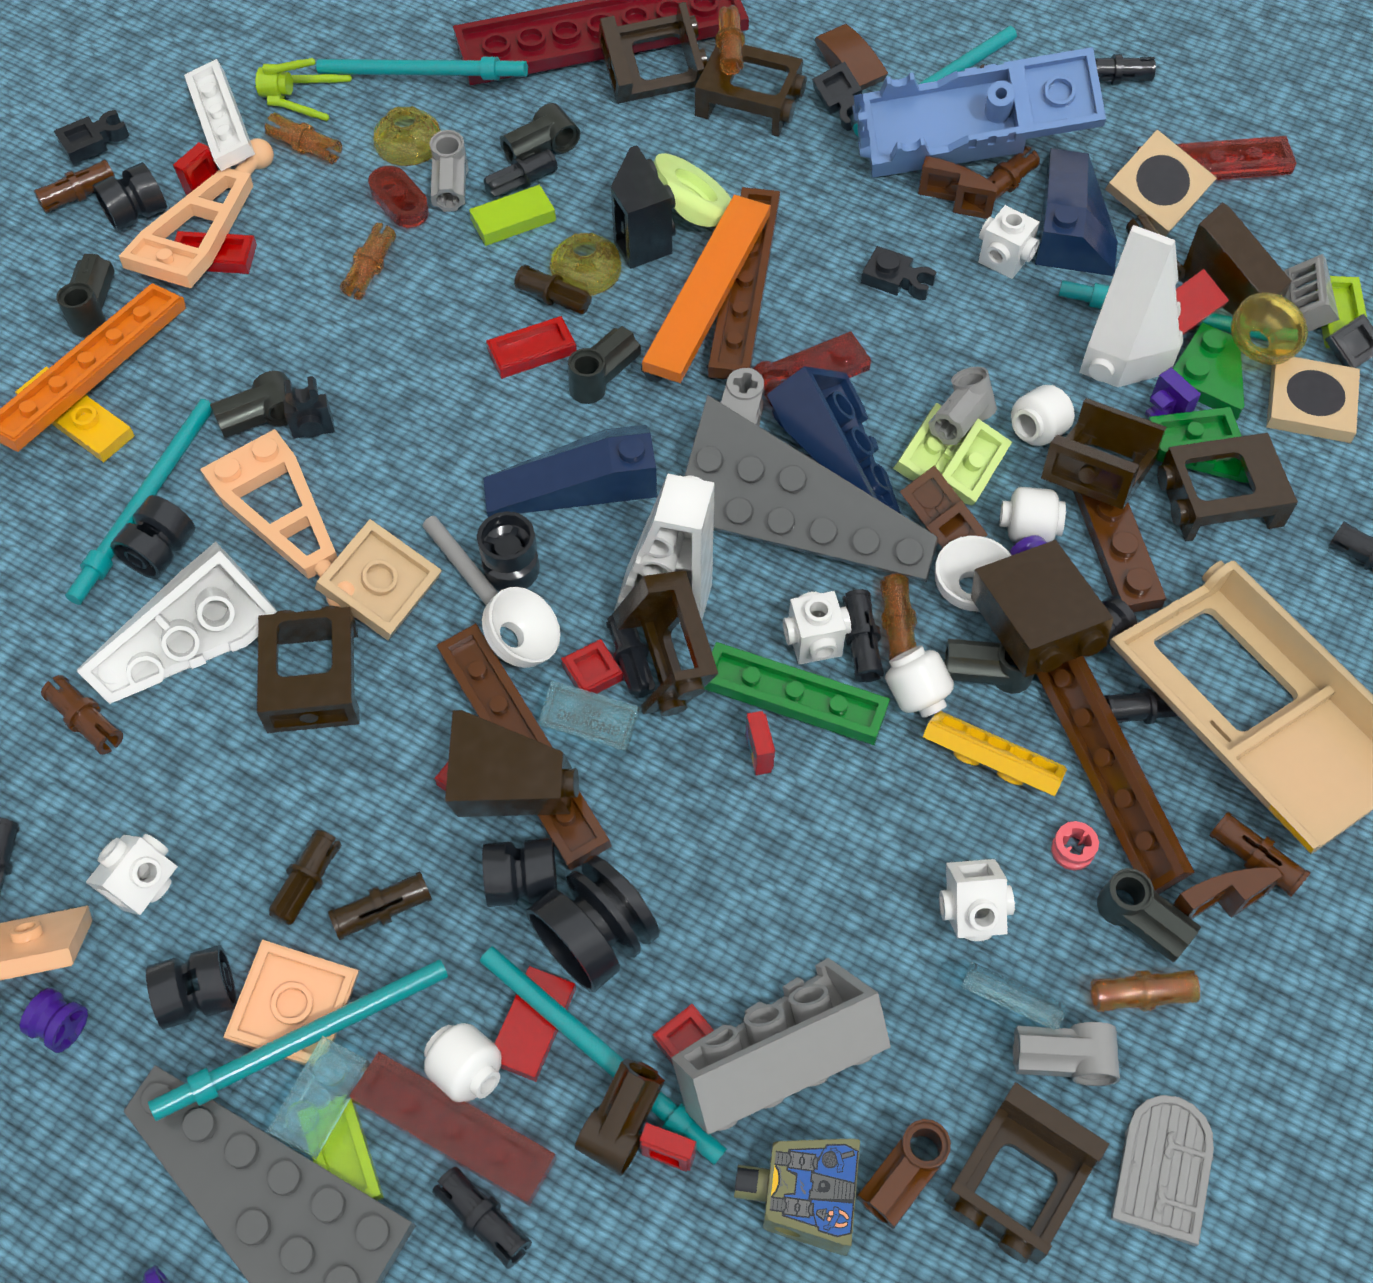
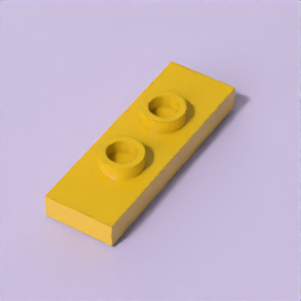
M46 366L34 377H32L28 382H26L23 386L16 390V395L19 394L23 389H25L29 384H31L35 379H37L49 368ZM86 394L52 423L53 426L103 463L135 436L130 426Z
M942 711L937 712L932 717L923 734V738L954 751V756L964 763L975 766L981 763L997 770V775L1011 784L1023 785L1026 783L1052 796L1056 795L1067 771L1066 766Z

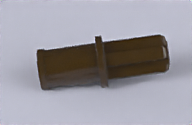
M524 264V267L521 266L516 273L515 287L542 298L543 302L547 305L556 303L579 314H584L592 302V297L588 291L564 282L562 276L558 274L551 276Z
M315 830L300 858H298L295 864L288 866L286 872L289 876L270 905L269 915L273 919L285 925L293 924L312 891L319 890L322 887L323 881L321 878L331 860L342 846L340 841H335L336 838L333 835L322 830Z

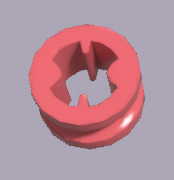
M1078 821L1067 822L1059 828L1052 841L1051 852L1053 858L1065 869L1073 871L1082 870L1090 865L1098 851V836L1085 823ZM1070 837L1079 839V846L1083 843L1086 846L1080 855L1070 852L1072 846L1068 848L1064 846Z

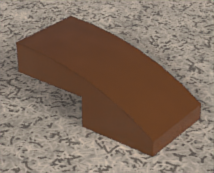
M844 24L816 36L814 41L830 68L832 69L845 62L862 90L884 81L888 75L887 70L872 48L849 25Z
M925 156L918 194L955 201L953 213L988 219L992 215L998 186L966 167L939 158Z
M935 465L900 491L927 529L938 537V543L942 548L960 537H986L988 535Z
M1252 868L1228 872L1198 883L1180 893L1173 906L1189 918L1194 919L1219 903L1232 918L1266 896L1283 875L1277 868Z

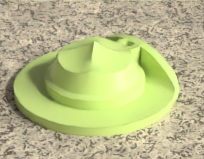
M658 154L653 162L659 179L664 185H669L674 194L676 203L674 209L677 213L693 224L704 227H716L731 201L729 194L713 178L690 162L671 154Z

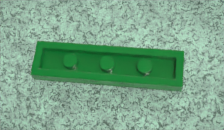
M719 642L715 643L712 655L719 674L704 687L705 690L875 746L890 698Z

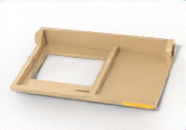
M1219 561L1211 566L1203 575L1202 580L1205 582L1203 586L1111 638L1110 645L1310 854H1313L1373 811V694L1236 561H1230L1226 564L1223 561ZM1204 613L1209 614L1292 695L1293 701L1248 731H1239L1159 651L1154 642Z

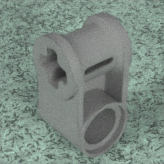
M740 368L733 371L727 379L721 401L723 405L759 427L763 412L762 395L764 379L762 375L751 368Z

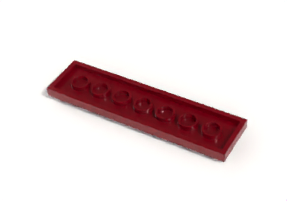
M582 0L454 25L453 31L462 60H481L482 57H499L500 61H527L528 74L604 59L598 38L600 18L615 16L617 26L676 15L678 3L686 2L689 16L694 15L697 20L699 35L696 40L698 41L749 30V17L741 0ZM669 37L638 43L632 49L636 53L681 44L677 37ZM467 76L470 86L496 81L483 80L481 76ZM500 76L499 80L516 76Z

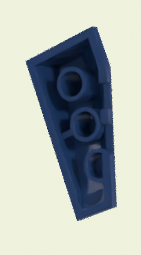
M1051 148L1038 237L1040 243L1036 252L1035 265L1113 276L1118 241L1089 154Z
M804 366L767 394L773 406L772 413L777 423L819 464L901 514L888 474L874 460L873 453L879 450L876 439L872 436L868 437L865 433L862 423L868 419V416L847 373Z
M647 425L604 429L483 478L487 517L505 511L521 514L657 497L656 463L651 433Z

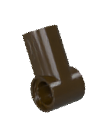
M628 1058L623 1060L601 1105L593 1110L580 1131L575 1143V1149L617 1175L622 1176L640 1148L639 1140L642 1135V1127L665 1082L658 1074V1071L643 1062L632 1061Z

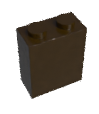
M1057 540L974 570L971 599L1025 678L1041 671L1045 673L1051 672L1061 666L1062 663L1080 656L1089 657L1095 655L1104 647H1107L1114 618Z

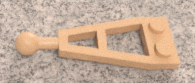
M260 138L251 139L255 155L247 158L243 163L237 165L235 169L219 170L143 229L119 255L123 268L192 288L213 263L225 241L226 235L229 233L253 188L251 174L255 169H264L272 163L274 152L271 145ZM231 188L223 204L213 201L226 189ZM193 216L213 221L199 248L165 239Z
M275 429L200 469L205 481L223 506L306 578L310 579L317 574L321 577L337 558L333 544L296 456ZM288 472L302 506L269 524L247 505L241 497ZM311 526L320 549L306 556L287 538ZM343 581L338 584L339 588L349 595H353L355 589L350 582ZM326 597L329 606L341 607L335 601Z

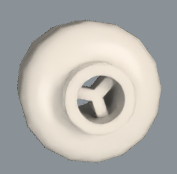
M1042 385L1031 390L1016 401L1011 411L1012 426L1019 438L1032 446H1044L1051 443L1056 435L1062 436L1073 425L1075 417L1074 406L1070 398L1062 389L1054 385Z
M1018 487L1013 492L1011 501H1002L1000 527H1008V536L1013 543H1017L1023 538L1032 535H1039L1048 543L1053 541L1055 536H1062L1066 503L1065 501H1059V497L1054 490Z
M920 645L897 655L889 661L891 668L886 673L885 679L899 708L903 712L914 713L919 711L922 717H928L947 706L944 699L954 689V682L938 652L934 650L925 651L923 646Z
M460 1023L454 1026L447 1025L439 1029L428 1041L424 1050V1056L426 1057L424 1060V1072L430 1081L452 1101L466 1103L475 1098H485L498 1085L502 1054L498 1047L475 1026L467 1023Z

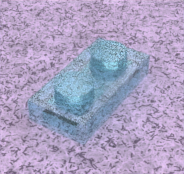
M322 1036L266 1132L270 1136L316 1159L370 1066L368 1059Z

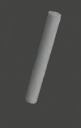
M436 516L427 518L422 525L425 531L483 603L487 605L498 593L440 520Z

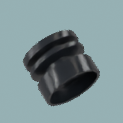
M597 855L590 856L582 863L583 874L578 871H572L566 876V882L574 900H571L557 889H551L526 910V916L533 930L551 955L577 983L589 992L594 993L620 971V964L612 949L613 946L628 957L635 958L641 951L639 941L643 944H651L659 937L660 933L653 914L636 888L612 865Z

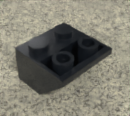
M637 145L630 147L611 185L614 244L629 268L632 269L672 254V236L676 235L672 219V208H675L676 203L670 186L667 184L663 185L659 179L652 159H646Z

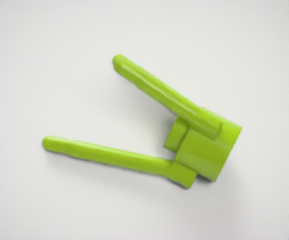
M308 58L280 64H263V67L257 69L255 84L258 95L261 98H267L268 106H280L313 118L328 121V114L283 98L286 95L292 94L293 83L350 82L352 77L350 75L337 74L291 75L290 72H285L315 65V59Z

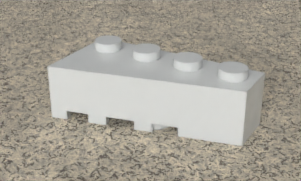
M667 474L627 566L615 610L643 576L686 570L701 620H703L712 586L714 482L704 481L695 476Z

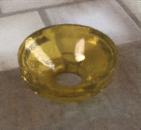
M398 106L391 109L376 124L373 132L374 146L378 155L388 163L397 166L418 165L432 158L430 140L434 134L441 130L437 120L431 114L413 106ZM401 120H415L410 126L400 127L395 125V122Z
M576 233L561 241L551 254V276L558 274L562 276L564 282L588 291L589 295H597L607 291L618 281L621 275L622 265L618 249L610 240L594 233ZM580 245H591L596 249L594 253L587 256H581L574 252V249Z
M1263 292L1247 297L1239 305L1231 321V333L1238 348L1247 357L1262 364L1277 365L1289 361L1303 349L1308 337L1307 323L1300 309L1290 300L1275 293ZM1259 331L1263 333L1269 341V347L1260 348L1256 346L1250 339V332Z

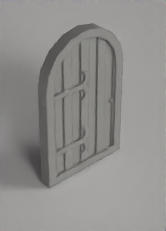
M1160 1095L1147 1099L1133 1112L1125 1131V1143L1110 1220L1192 1246L1199 1245L1214 1146L1213 1132L1206 1117L1194 1104L1180 1097Z

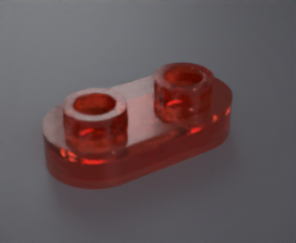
M382 166L370 174L368 183L372 198L396 225L412 228L421 225L427 220L429 216L427 198L401 168Z

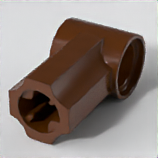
M921 1119L913 1122L907 1127L903 1137L857 1195V1199L872 1215L892 1229L896 1227L947 1160L951 1150V1140L945 1128L934 1120ZM918 1136L931 1139L938 1150L937 1158L931 1161L918 1159L912 1153L910 1141Z

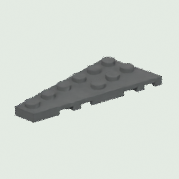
M707 395L685 476H695L704 481L714 482V531L927 582L938 543L936 535Z
M154 1065L123 1112L249 1283L383 1282L416 1227L414 1223L213 1100L201 1106L195 1102L155 1121L148 1101L185 1083Z

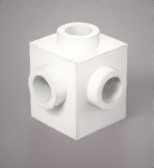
M1005 205L995 218L989 217L985 221L980 231L979 239L983 240L978 263L1013 279L1025 262L1032 260L1039 247L1040 240L1036 239V234L1040 222Z
M835 591L826 593L808 592L798 598L790 599L789 617L783 618V631L787 644H793L798 665L842 656L845 635L851 633V621L847 608L839 607Z
M144 834L142 838L123 835L120 839H113L102 850L98 857L100 865L86 883L122 911L141 915L150 902H156L166 893L171 885L169 877L178 866L165 857L169 852L168 848L148 834Z
M987 859L946 863L947 890L940 891L939 906L943 921L949 920L957 938L984 941L990 939L992 935L1007 934V915H1013L1015 910L1012 887L1007 885V878L996 860Z

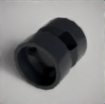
M143 162L122 171L121 179L111 176L92 185L94 194L103 212L117 232L137 223L138 215L140 214L148 218L167 209V204L160 187Z
M151 495L144 500L133 514L135 524H126L113 539L110 547L113 553L129 568L145 577L158 579L174 559L172 550H181L195 532L196 527L188 515L179 507L166 499Z
M505 511L495 513L486 518L479 526L477 533L484 576L498 591L508 587L525 589L530 587L538 578L540 570L533 525L527 517L516 512Z
M553 838L525 840L521 848H516L512 842L483 844V880L487 907L516 905L520 897H525L529 903H535L549 890L557 889Z
M221 945L190 953L186 963L176 957L148 965L146 968V983L151 1007L162 1029L193 1021L197 1011L202 1012L208 1017L235 1009L237 998L234 979L228 958ZM192 979H198L199 991H195Z

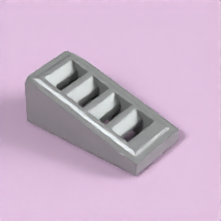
M1323 254L1284 270L1286 275L1292 280L1286 293V298L1289 300L1287 304L1289 321L1295 330L1305 334L1339 320L1327 261ZM1317 279V281H1314V282H1312V283H1309V284H1307V285L1302 286V287L1299 288V286H1301V285H1303V284H1306V283H1308V282H1310V281H1313V280Z

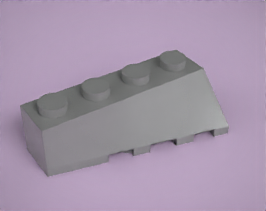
M826 958L815 965L817 975L805 983L803 979L795 978L782 987L784 992L782 998L772 1004H764L762 1002L754 1004L744 1011V1022L736 1027L722 1025L671 1058L686 1112L709 1135L715 1131L729 1129L738 1120L761 1109L777 1106L784 1098L807 1087L820 1085L827 1081L830 1076L848 1067L868 1062L873 1055L891 1047L878 992L830 958Z

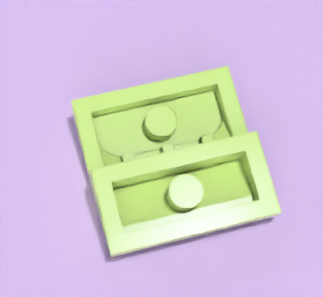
M936 403L893 469L914 481L935 465L963 503L973 506L1012 441L980 419H977L957 445L943 444L938 437L931 434L929 428V421L942 407Z

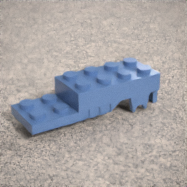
M1093 47L1003 62L1001 65H985L984 68H967L965 71H955L938 81L922 84L917 83L913 72L902 79H892L888 76L885 78L880 91L854 95V105H852L854 121L858 122L860 157L869 158L872 178L922 170L925 156L958 164L1023 153L1026 139L1102 127L1106 121Z

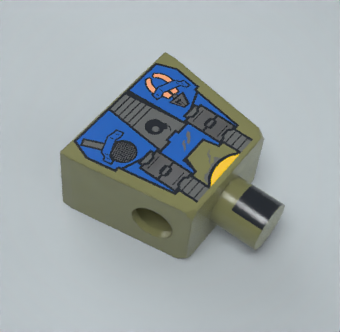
M826 1139L774 1142L769 1169L738 1164L734 1198L766 1202L763 1229L814 1247L847 1256L852 1246L860 1140Z

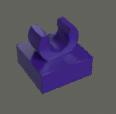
M1171 367L1159 375L1149 400L1154 406L1146 410L1145 415L1152 417L1192 412L1197 405L1201 393Z

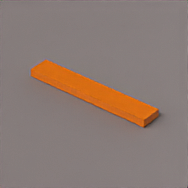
M734 194L642 361V371L674 382H682L770 216L771 205Z
M151 283L0 408V443L19 452L186 309L184 298Z

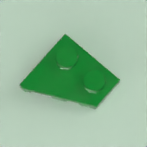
M1202 322L1173 369L1201 393L1198 402L1212 409L1231 407L1235 419L1238 420L1245 406L1240 339Z
M1231 407L1152 416L1148 419L1167 427L1156 458L1160 462H1163L1168 448L1172 446L1242 436ZM1234 457L1185 465L1188 469L1243 483L1249 482L1241 462Z

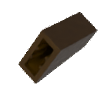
M1222 202L1199 223L1183 265L1186 272L1180 281L1185 283L1205 269L1229 299L1228 303L1222 307L1224 310L1237 318L1265 323L1269 318L1276 320L1289 302L1285 295L1292 280L1233 210Z
M453 710L445 802L457 817L559 815L571 813V798H577L579 794L578 770L571 767L562 751L466 711Z

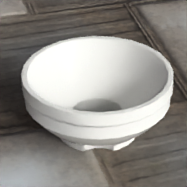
M965 536L957 538L944 546L938 554L935 564L937 588L942 596L956 607L980 612L972 601L971 594L964 592L959 582L964 578L974 577V570L976 568L1007 558L1011 554L1000 543L986 537Z
M508 587L497 593L483 611L482 627L485 638L491 649L505 662L517 667L529 668L547 661L556 652L560 642V627L557 617L546 601L536 593L525 588ZM501 627H507L515 633L518 639V646L516 648L508 646L502 640L500 635Z

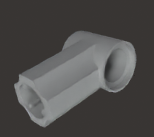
M443 130L434 134L430 140L432 153L431 202L433 206L441 208L443 212L457 211L460 206L465 205L466 175L468 174L469 167L463 137L454 130Z
M969 367L957 372L952 377L951 382L954 392L929 421L931 434L938 437L943 444L957 445L977 419L983 421L996 413L997 406L989 373L984 367Z
M1102 1022L1078 1023L1072 1025L1070 1029L1017 1026L1014 1031L1013 1065L1015 1066L1016 1074L1072 1077L1073 1082L1086 1086L1116 1084L1120 1081L1116 1027Z

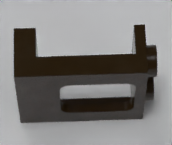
M686 2L678 3L676 15L617 26L615 16L600 18L598 38L617 104L695 88L708 61L705 50L698 47L696 40L699 35L697 20L694 15L689 16ZM677 37L683 48L688 71L651 80L642 79L632 47L638 43Z
M719 38L695 86V116L709 119L715 105L718 104L772 118L771 135L779 137L785 122L791 123L796 98L801 99L806 88L807 76L802 75L803 59ZM744 62L788 73L781 91L777 95H769L737 87L731 83L739 66Z
M1086 398L1083 401L1078 422L1066 438L1056 435L1051 441L1041 479L1123 509L1154 465L1167 427ZM1087 445H1096L1101 448L1110 450L1112 452L1121 454L1123 456L1131 458L1133 462L1108 454L1098 449L1089 447Z
M1268 433L1172 446L1168 448L1163 463L1157 470L1158 484L1161 490L1166 491L1171 503L1173 523L1176 526H1180L1185 542L1195 539L1200 526L1263 517L1268 529L1284 527L1298 503ZM1229 457L1237 458L1243 466L1253 494L1209 501L1201 500L1195 492L1185 465Z
M686 570L643 576L612 614L617 630L642 626L660 686L641 704L642 713L647 714L660 711L661 716H671L685 711L688 708L687 703L694 697L705 692L704 687L719 673ZM679 623L681 624L694 665L693 669L681 670L672 643V630Z
M325 606L319 610L301 612L281 610L274 614L259 615L257 714L267 733L360 724L359 706L355 698L354 638L358 637V628L350 607ZM332 640V667L328 672L288 677L278 675L279 645Z
M1015 1082L943 1201L953 1207L951 1210L952 1215L967 1227L977 1231L983 1227L999 1238L998 1246L1012 1258L1022 1263H1027L1028 1260H1031L1038 1264L1050 1251L1052 1240L1092 1169L1100 1162L1110 1143ZM1005 1146L1014 1148L1050 1172L1056 1181L1055 1188L1031 1230L974 1193L999 1150Z

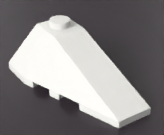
M1133 225L1093 330L1079 373L1092 377L1097 381L1121 387L1159 377L1164 371L1171 367L1173 368L1183 344V332L1179 331L1178 323L1181 307L1180 302H1177L1175 286L1178 281L1175 240Z
M215 542L164 586L77 669V672L111 704L161 683L163 679L188 668L194 669L206 664L207 660L248 646L258 637L259 615L274 614L278 611L247 574Z

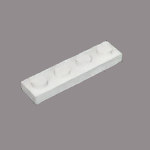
M215 59L185 74L184 76L211 154L219 169L223 171L231 166L239 165L247 158L255 155L227 77L219 61Z

